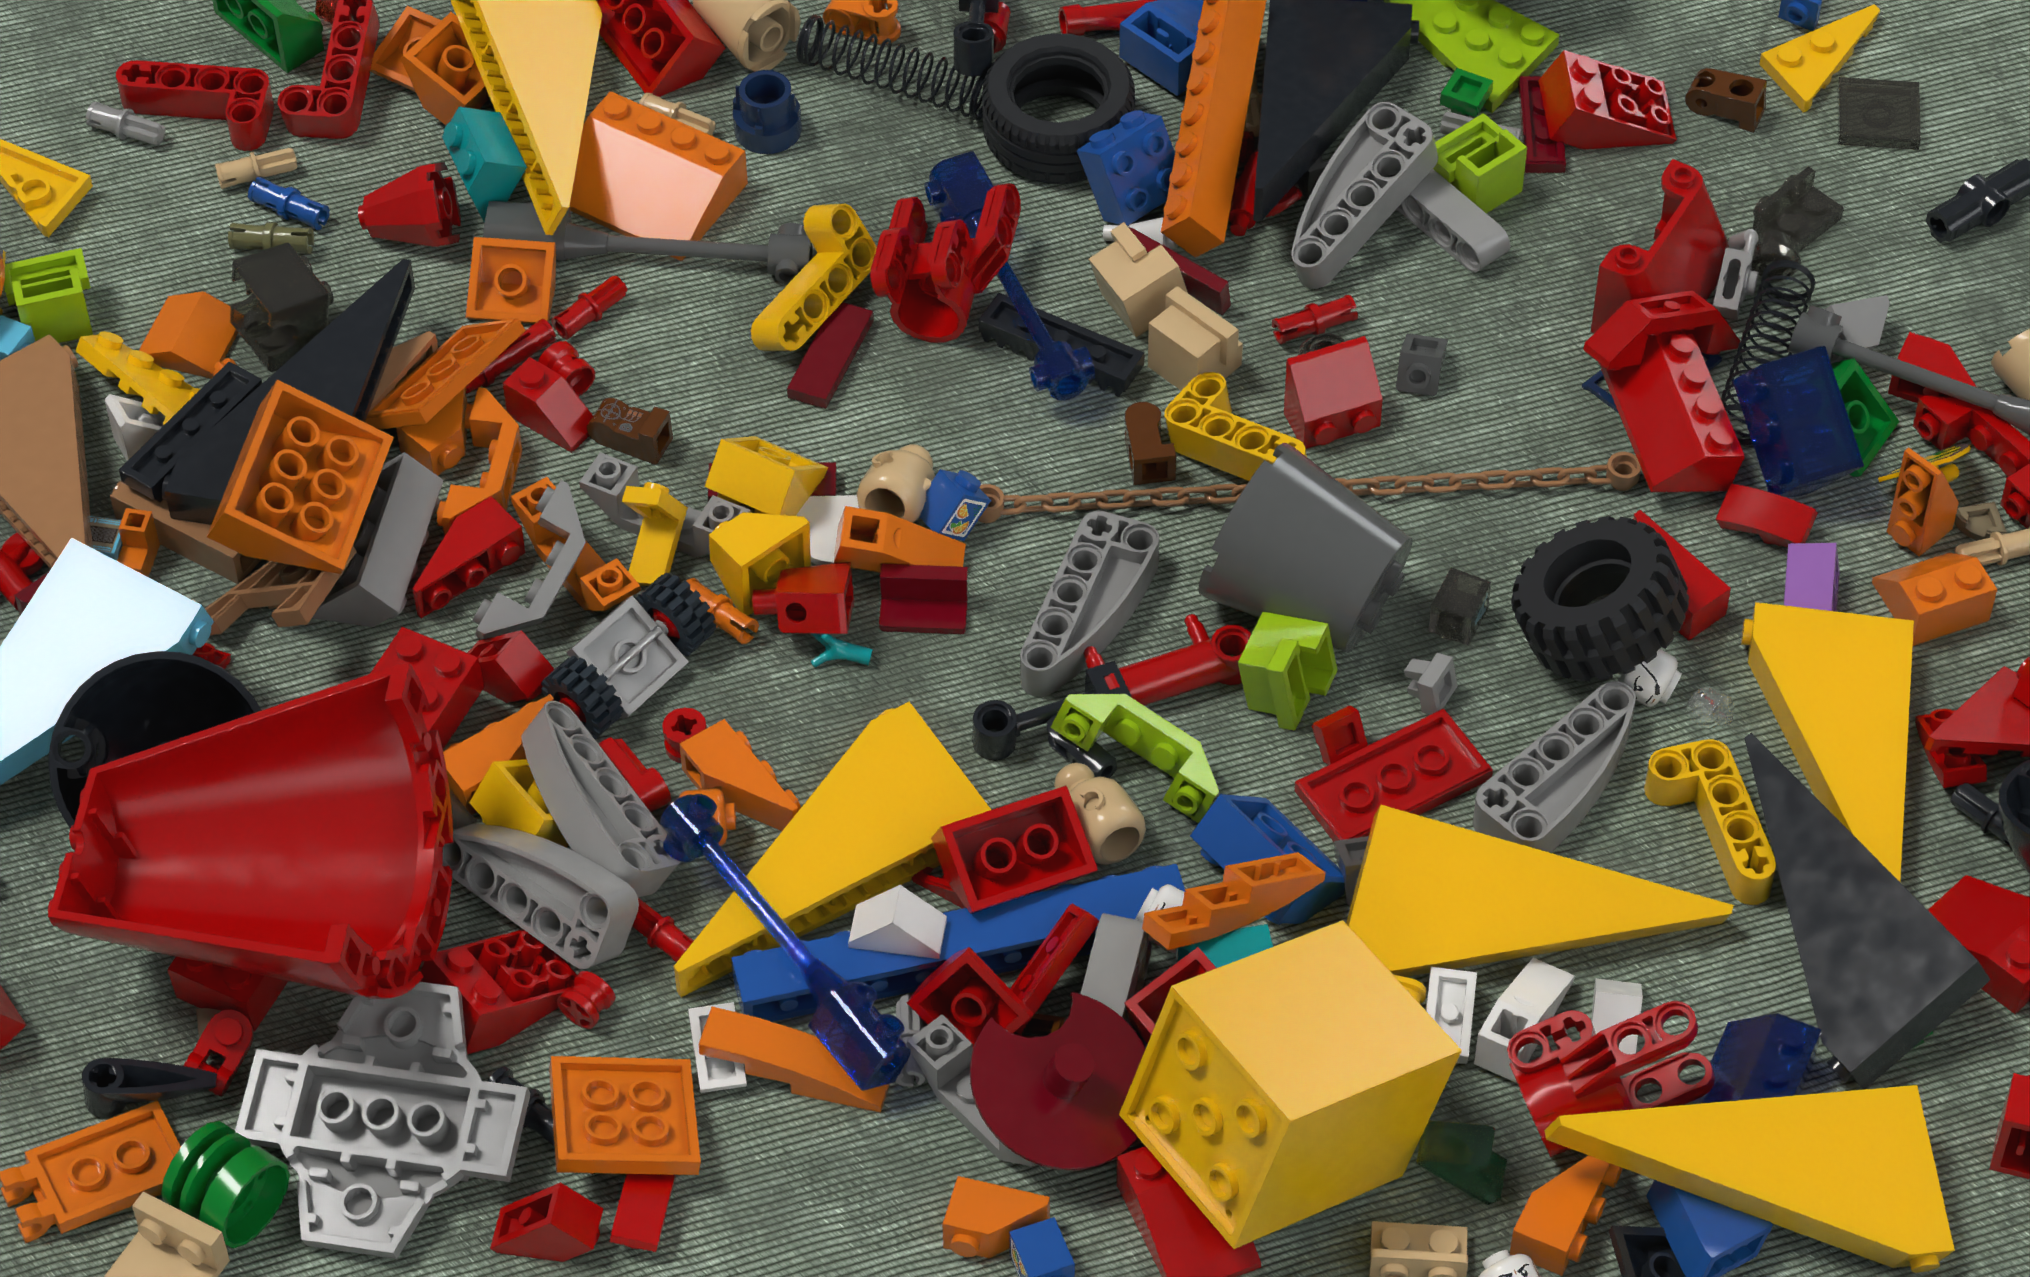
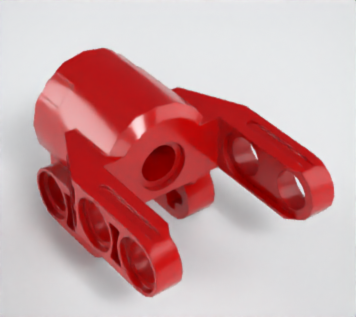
M1014 184L995 185L987 191L975 238H970L966 224L963 220L958 219L938 223L932 242L924 243L928 225L921 200L918 197L897 200L889 229H885L880 235L871 266L870 277L875 294L881 298L888 297L891 301L890 314L893 322L901 331L914 338L934 343H945L955 340L964 332L974 295L982 293L1008 261L1021 211L1019 192Z
M1680 1001L1667 1002L1606 1028L1597 1034L1595 1033L1592 1021L1586 1014L1581 1011L1570 1010L1513 1035L1507 1048L1511 1061L1509 1065L1550 1158L1570 1149L1546 1140L1544 1130L1559 1116L1679 1106L1699 1099L1710 1092L1714 1086V1072L1709 1060L1699 1053L1682 1052L1625 1078H1620V1076L1685 1049L1694 1040L1698 1032V1023L1695 1013L1689 1005ZM1678 1015L1688 1019V1028L1679 1035H1669L1663 1030L1665 1021L1672 1016ZM1575 1027L1580 1032L1581 1039L1572 1042L1568 1037L1567 1030ZM1634 1034L1644 1038V1047L1635 1054H1625L1619 1050L1620 1042L1628 1035ZM1552 1035L1558 1048L1555 1051H1552L1546 1038ZM1526 1044H1538L1543 1048L1541 1057L1532 1060L1530 1063H1523L1517 1058L1519 1050ZM1690 1065H1699L1705 1070V1076L1700 1082L1690 1085L1683 1083L1679 1079L1680 1073L1684 1068ZM1645 1084H1656L1662 1088L1661 1096L1655 1102L1643 1103L1636 1098L1638 1090Z

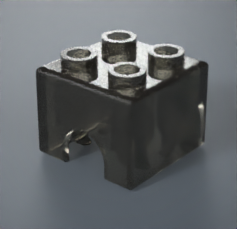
M284 243L233 261L232 281L235 282L242 279L246 284V294L250 296L230 306V323L270 372H275L330 324L328 313L329 305L333 304L334 301L333 292L326 281H320L313 273L308 258L304 255L299 256L289 243Z

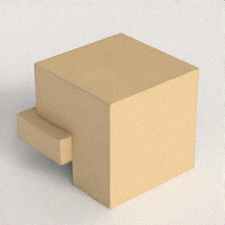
M1123 222L1110 231L1114 242L1090 257L1089 261L1102 296L1133 335L1138 337L1149 330V322L1165 310L1167 293L1176 286L1187 292L1178 264L1165 248L1159 245L1147 253L1146 248Z
M1176 286L1166 294L1165 310L1149 322L1148 367L1181 391L1194 377L1204 372L1219 373L1224 378H1227L1242 365L1243 343L1238 340L1239 329Z

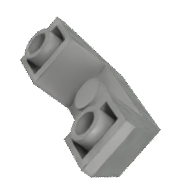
M600 452L579 481L580 488L620 529L639 535L644 517L622 502L626 486L640 487L638 467ZM714 495L702 512L688 507L676 550L695 558L710 553L709 534L720 523L730 521L742 512L751 513V510Z
M560 480L555 490L550 487L546 488L535 509L542 512L538 525L566 539V543L563 544L557 540L545 561L547 565L551 566L544 582L536 578L524 601L531 604L529 608L522 606L497 592L492 602L487 599L483 600L472 620L479 625L475 636L481 640L541 624L580 556L586 541L569 484L563 480Z
M940 1015L907 1040V1047L937 1099L999 1160L1027 1166L1033 1165L1034 1163L1012 1152L994 1136L976 1107L970 1085V1061L973 1044L943 1015Z

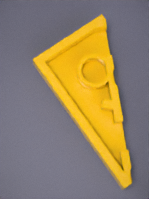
M1873 4L1761 53L1759 65L1800 110L1806 112L1812 106L1813 98L1820 89H1825L1828 86L1832 75L1839 72L1853 54L1854 47L1862 36L1866 37L1872 30L1873 23L1880 14V9Z
M0 139V182L39 231L49 238L93 187L91 176Z

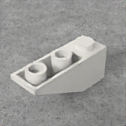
M1532 958L1498 998L1479 1031L1474 1064L1517 1083L1509 1065L1511 1063L1507 1051L1509 1041L1519 1031L1553 1017L1572 985L1575 975ZM1526 1044L1519 1050L1517 1058L1523 1063H1528L1538 1044Z

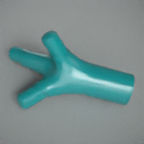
M810 633L826 648L823 653L811 660L813 667L836 659L849 660L869 666L873 649L836 639L830 634Z

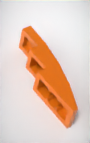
M1299 852L1225 866L1222 882L1185 889L1182 906L1145 912L1142 930L1167 950L1210 940L1246 926L1286 906L1325 880L1326 872Z
M713 1006L709 1012L698 1044L700 1055L742 1063L745 1065V1074L790 1083L791 1094L880 1113L893 1076V1069L848 1048L768 1020Z

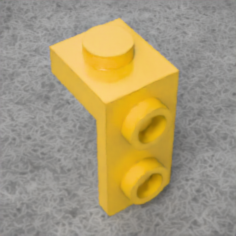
M646 482L644 487L626 486L622 502L644 517L628 571L641 586H650L661 575L670 573L688 507L669 494L670 490L667 487L652 482Z

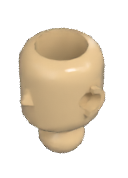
M909 444L901 447L899 450L881 452L872 458V465L862 478L858 488L857 501L859 508L889 513L912 523L919 518L926 502V491L931 486L935 472L933 471V460L930 453L922 446Z
M1072 763L1062 768L1055 778V789L1067 785L1095 863L1109 865L1128 858L1137 850L1144 839L1146 831L1144 816L1125 789L1115 780L1106 777H1095L1094 772L1085 764Z

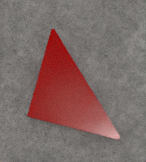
M2003 666L1929 735L1924 748L1930 752H1938L1940 746L1962 748V753L1997 755L1998 750L2021 751V757H2030V708L2012 696L2019 680L2016 677L2017 673Z

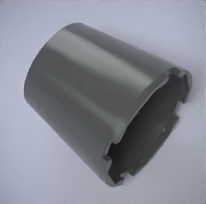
M1282 443L1275 448L1273 456L1277 457L1275 462L1271 464L1265 460L1263 461L1228 515L1212 547L1219 555L1213 568L1207 565L1203 569L1199 582V594L1211 601L1258 619L1262 612H1269L1328 623L1333 648L1349 653L1357 646L1367 632L1371 634L1375 630L1384 612L1381 609L1389 595L1393 597L1400 588L1406 575L1402 570L1408 559L1413 539L1296 448L1287 443Z

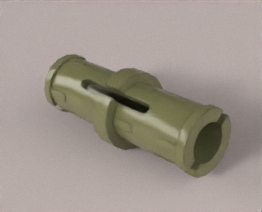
M266 222L265 225L231 223L229 228L234 230V232L228 231V244L230 249L264 250L265 254L272 255L276 254L277 251L311 254L313 251L312 246H314V231L310 227L277 226V222Z

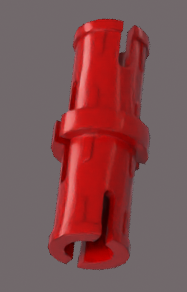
M1345 295L1342 298L1321 305L1315 303L1307 304L1302 311L1272 319V327L1279 328L1273 331L1274 336L1279 344H1285L1287 341L1309 334L1315 336L1322 335L1327 328L1357 320L1358 312H1351V309H1355L1357 306L1351 295Z

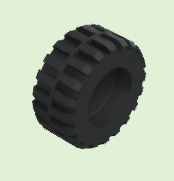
M1610 516L1599 517L1598 521L1591 523L1588 520L1578 522L1573 529L1568 531L1562 529L1555 533L1554 539L1550 542H1542L1535 549L1533 558L1527 557L1521 566L1520 572L1522 575H1517L1511 598L1515 618L1538 661L1546 669L1552 670L1554 674L1568 679L1572 676L1575 680L1589 682L1591 677H1597V679L1602 681L1613 679V674L1622 672L1624 675L1636 670L1634 666L1643 661L1647 664L1656 658L1657 651L1661 647L1666 649L1673 641V632L1680 631L1689 604L1686 582L1662 535L1656 533L1653 527L1639 521L1637 523L1636 520L1626 517H1620L1619 520H1615ZM1611 593L1609 596L1605 597L1604 599H1602V600H1600V601H1598V602H1595V603H1592V604L1587 605L1588 603H1590L1591 601L1595 600L1596 598H1598V597H1600V596H1602V595Z

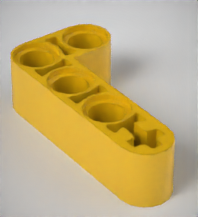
M846 203L813 205L805 213L803 220L804 230L816 249L817 254L752 323L751 339L759 350L794 351L799 349L871 272L877 247L856 211Z
M1204 372L1197 375L1165 409L1164 416L1170 444L1174 443L1177 453L1250 481L1264 460L1273 464L1277 457L1273 456L1275 448L1282 443L1293 446L1307 457L1305 445L1300 440L1232 414L1225 378L1219 373Z
M1706 739L1655 751L1650 756L1644 786L1647 798L1660 806H1674L1694 801L1730 891L1735 899L1747 905H1758L1765 902L1771 893L1776 861L1729 748L1721 741Z

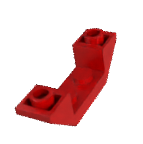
M1691 290L1627 300L1585 342L1583 350L1598 361L1602 368L1617 371L1623 367L1640 365L1642 363L1648 335L1658 336L1663 332L1682 330V334H1693L1700 351L1710 355L1719 354L1721 351L1738 349L1741 341L1719 310Z
M1924 395L1919 398L1913 427L1923 439L1930 441L1940 451L1968 437L1978 450L1987 454L2009 476L2006 479L2000 505L2011 518L2018 520L2028 529L2030 527V441L2011 424L1994 415L1991 410L1957 398Z

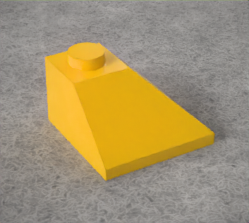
M742 512L732 520L720 523L709 534L710 561L738 610L748 616L752 614L753 589L776 588L782 570L811 566L810 525L805 517Z

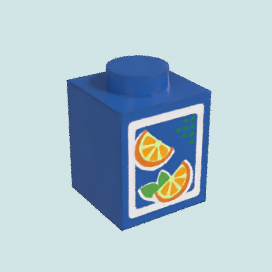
M940 469L932 480L930 488L926 491V502L919 517L932 531L952 539L965 541L991 500L979 488L981 483L972 474L963 470L955 473Z
M1055 1217L1010 1231V1257L1019 1277H1075V1263Z

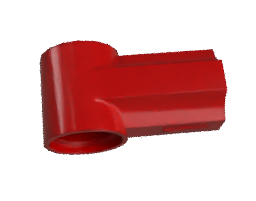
M609 737L598 743L650 812L671 802L670 791L660 773L653 767L646 769L622 738L613 739Z

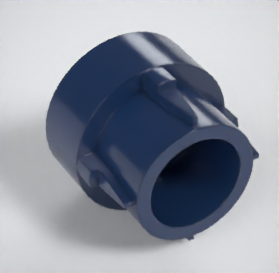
M773 69L753 72L742 80L740 86L736 85V97L733 99L734 134L736 140L745 149L759 154L779 153L793 146L801 135L800 104L795 98V94L791 92L789 80L783 74Z

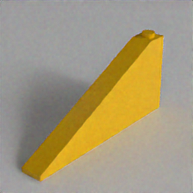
M450 0L495 112L501 113L527 166L522 178L545 235H553L570 207L602 19L600 6L596 0Z
M1755 602L1753 618L1744 619L1741 645H1749L1748 664L1814 796L1900 882L1914 620Z
M910 701L897 708L887 709L877 718L870 721L674 965L676 990L681 998L732 972L731 957L743 955L751 950L764 951L781 947L854 910L857 904L912 880L911 877L924 868L930 867L934 869L940 866L931 837L941 826L991 810Z
M1380 805L1374 815L1346 924L1393 975L1409 977L1430 973L1431 967L1457 969L1722 924L1732 914L1734 905Z
M1917 1085L1559 1116L1544 1130L1546 1140L1769 1221L1775 1225L1891 1268L1910 1266L1911 1272L1914 1273L1931 1271L1939 1268V1262L1955 1251Z

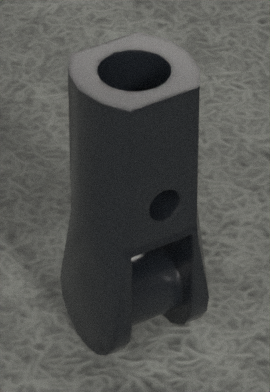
M1057 715L1048 720V742L1054 751L1069 760L1071 764H1085L1094 772L1095 777L1110 778L1117 770L1116 758L1097 742L1087 752L1050 728Z

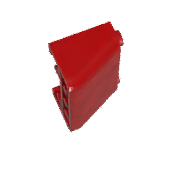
M1672 159L1661 177V188L1665 194L1661 220L1655 227V242L1648 251L1630 244L1613 247L1599 265L1590 332L1595 333L1627 300L1691 290L1706 301L1718 284L1725 249L1729 248V243L1703 177L1697 169ZM1682 330L1668 331L1662 334H1682Z

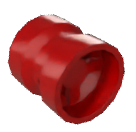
M559 341L552 344L539 358V363L562 375L578 397L585 393L594 382L596 373L594 368L586 360L579 358L578 351L567 341Z

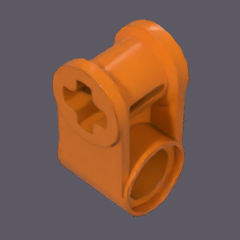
M831 0L823 12L822 18L825 24L830 20H834L836 33L839 32L843 25H848L850 36H853L858 29H862L863 39L867 40L870 35L876 34L877 44L880 45L887 38H890L892 43L901 35V25L896 19L899 9L897 0ZM846 28L843 30L842 35H846Z

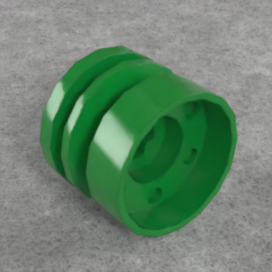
M221 1121L207 1123L195 1131L180 1147L163 1179L161 1195L163 1202L222 1231L225 1244L231 1248L244 1246L257 1237L270 1223L281 1206L288 1190L290 1173L287 1164L257 1145L251 1147L249 1139Z

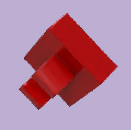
M1350 705L1312 723L1314 737L1319 745L1322 760L1328 765L1368 746L1359 710Z

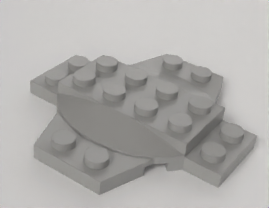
M419 982L411 991L395 998L370 999L355 995L337 1023L339 1030L334 1038L319 1048L314 1044L302 1055L256 1049L235 1131L249 1139L251 1145L282 1149L283 1154L298 1173L297 1193L301 1240L306 1246L397 1259L434 1197L444 1193L459 1181L468 1182L469 1177L510 1182L531 1093L527 1087L482 1081L475 1067L468 1061L462 996L458 987Z

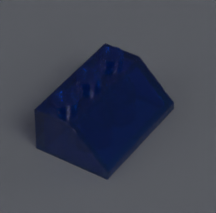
M1819 346L1759 365L1732 380L1768 492L1787 498L1805 496L1864 467L1825 346Z
M1779 1013L1728 1022L1710 1062L1715 1076L1714 1086L1709 1093L1694 1100L1692 1104L1800 1095L1814 1063L1822 1029Z

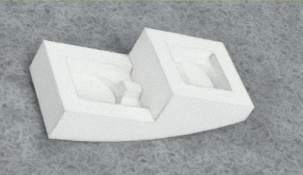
M734 1002L688 1009L700 1093L746 1087L744 1064L699 1054L698 1044L711 1007L735 1012Z

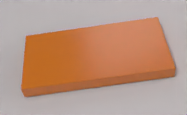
M512 318L462 326L370 410L365 422L379 430L426 424L526 331L521 321Z

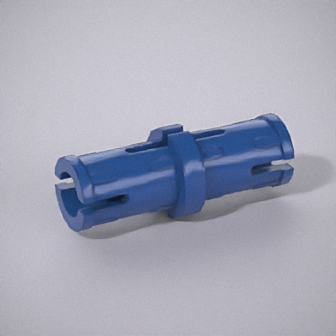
M257 177L256 182L253 181L248 190V199L250 201L273 209L283 219L288 220L292 218L316 230H321L322 225L325 226L328 221L330 209L327 205L302 196L301 192L293 187H280L262 177Z

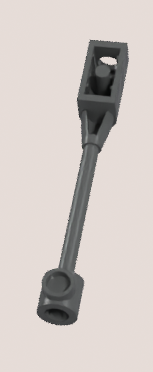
M489 201L483 228V237L554 242L556 243V261H567L571 258L601 255L608 252L767 262L768 274H775L777 281L787 285L813 258V244L806 235L804 226L798 223L781 225L777 234H770L768 245L613 236L606 232L572 224L569 207L554 234L545 235L532 203Z
M1811 305L1807 313L1802 312L1788 348V352L1796 354L1793 363L1817 371L1820 363L1829 366L1834 355L1845 359L1855 358L1859 364L1991 410L1994 415L2030 436V400L2007 394L1997 395L1840 339L1843 326L1839 324L1842 316Z

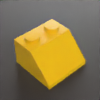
M756 436L726 438L720 440L704 487L718 492L717 497L740 506L743 503L755 508L754 513L796 516L826 475L828 467Z
M527 759L492 762L469 802L480 814L485 825L502 826L524 831L567 848L569 845L540 794Z

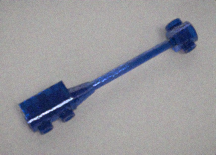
M974 151L942 160L936 164L930 172L929 181L924 183V188L931 206L942 203L943 207L939 208L941 222L963 220L968 228L970 238H975L987 191L993 187V184ZM1007 261L996 275L1040 350L1035 356L1034 366L1029 368L1033 387L1037 392L1048 389L1050 395L1056 400H1070L1081 394L1086 388L1088 381L1095 377L1090 353L1084 346L1073 349L1067 342L1053 341Z
M690 794L682 796L671 803L662 814L660 820L661 826L668 833L663 842L664 850L672 858L682 862H691L695 858L705 856L800 968L801 975L818 1005L808 1027L858 1087L863 1091L895 1083L911 1054V1049L901 1038L904 1032L903 1023L893 1015H881L873 1005L877 994L870 985L863 982H848L821 960L815 959L718 844L724 830L713 817L717 810V805L710 797L703 794Z

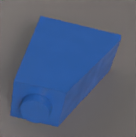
M1654 1180L1646 1195L1660 1226L1665 1230L1666 1238L1685 1277H1720L1750 1261L1758 1255L1773 1227V1224L1769 1221L1729 1208Z

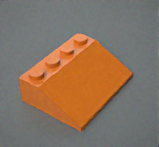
M610 91L589 114L583 124L570 211L624 236L700 241L748 184L746 152L739 147ZM671 256L679 261H683L685 256Z
M277 380L259 405L207 538L247 557L341 574L345 568L394 437Z

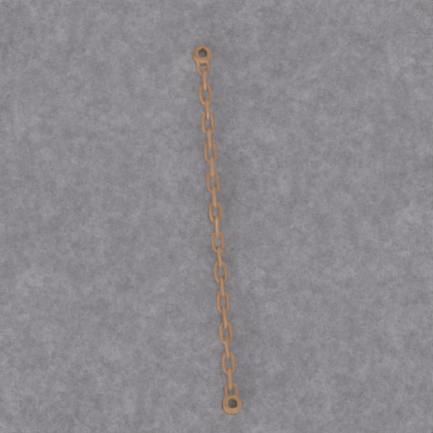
M1617 452L1608 459L1607 465H1593L1590 467L1565 469L1550 467L1535 470H1491L1481 473H1433L1404 477L1393 475L1349 480L1343 478L1335 479L1357 496L1372 494L1387 496L1419 492L1445 493L1477 489L1504 490L1511 487L1532 486L1560 487L1588 483L1595 485L1611 484L1617 490L1626 491L1638 483L1641 467L1636 455L1629 452ZM1596 471H1606V478H1596ZM1558 473L1556 481H1542V474ZM1584 473L1585 478H1570L1569 474ZM1504 476L1503 483L1488 484V477ZM1530 476V481H1516L1515 478ZM1450 479L1449 486L1434 487V480ZM1476 479V483L1462 484L1461 480ZM1395 482V489H1380V483ZM1407 482H1422V486L1407 487ZM983 484L979 488L990 498L991 502L978 521L993 523L1001 515H1015L1022 512L1048 511L1055 513L1100 508L1105 510L1127 509L1130 507L1155 505L1158 507H1172L1204 503L1230 504L1236 503L1247 484H1217L1209 487L1187 488L1160 487L1132 491L1119 489L1076 494L1073 492L1027 496L1004 495L999 487ZM1353 485H1367L1368 489L1353 490ZM1232 490V497L1216 498V491ZM1178 493V500L1162 501V494ZM1204 493L1205 497L1190 498V494ZM1107 496H1123L1124 503H1108ZM1135 496H1150V500L1135 501ZM1069 498V505L1053 506V499ZM1096 498V503H1081V499ZM1014 501V508L1004 509V502ZM1041 501V506H1026V502Z

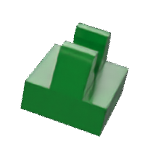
M1456 68L1441 92L1440 105L1450 108L1452 113L1477 117L1492 93L1493 80Z

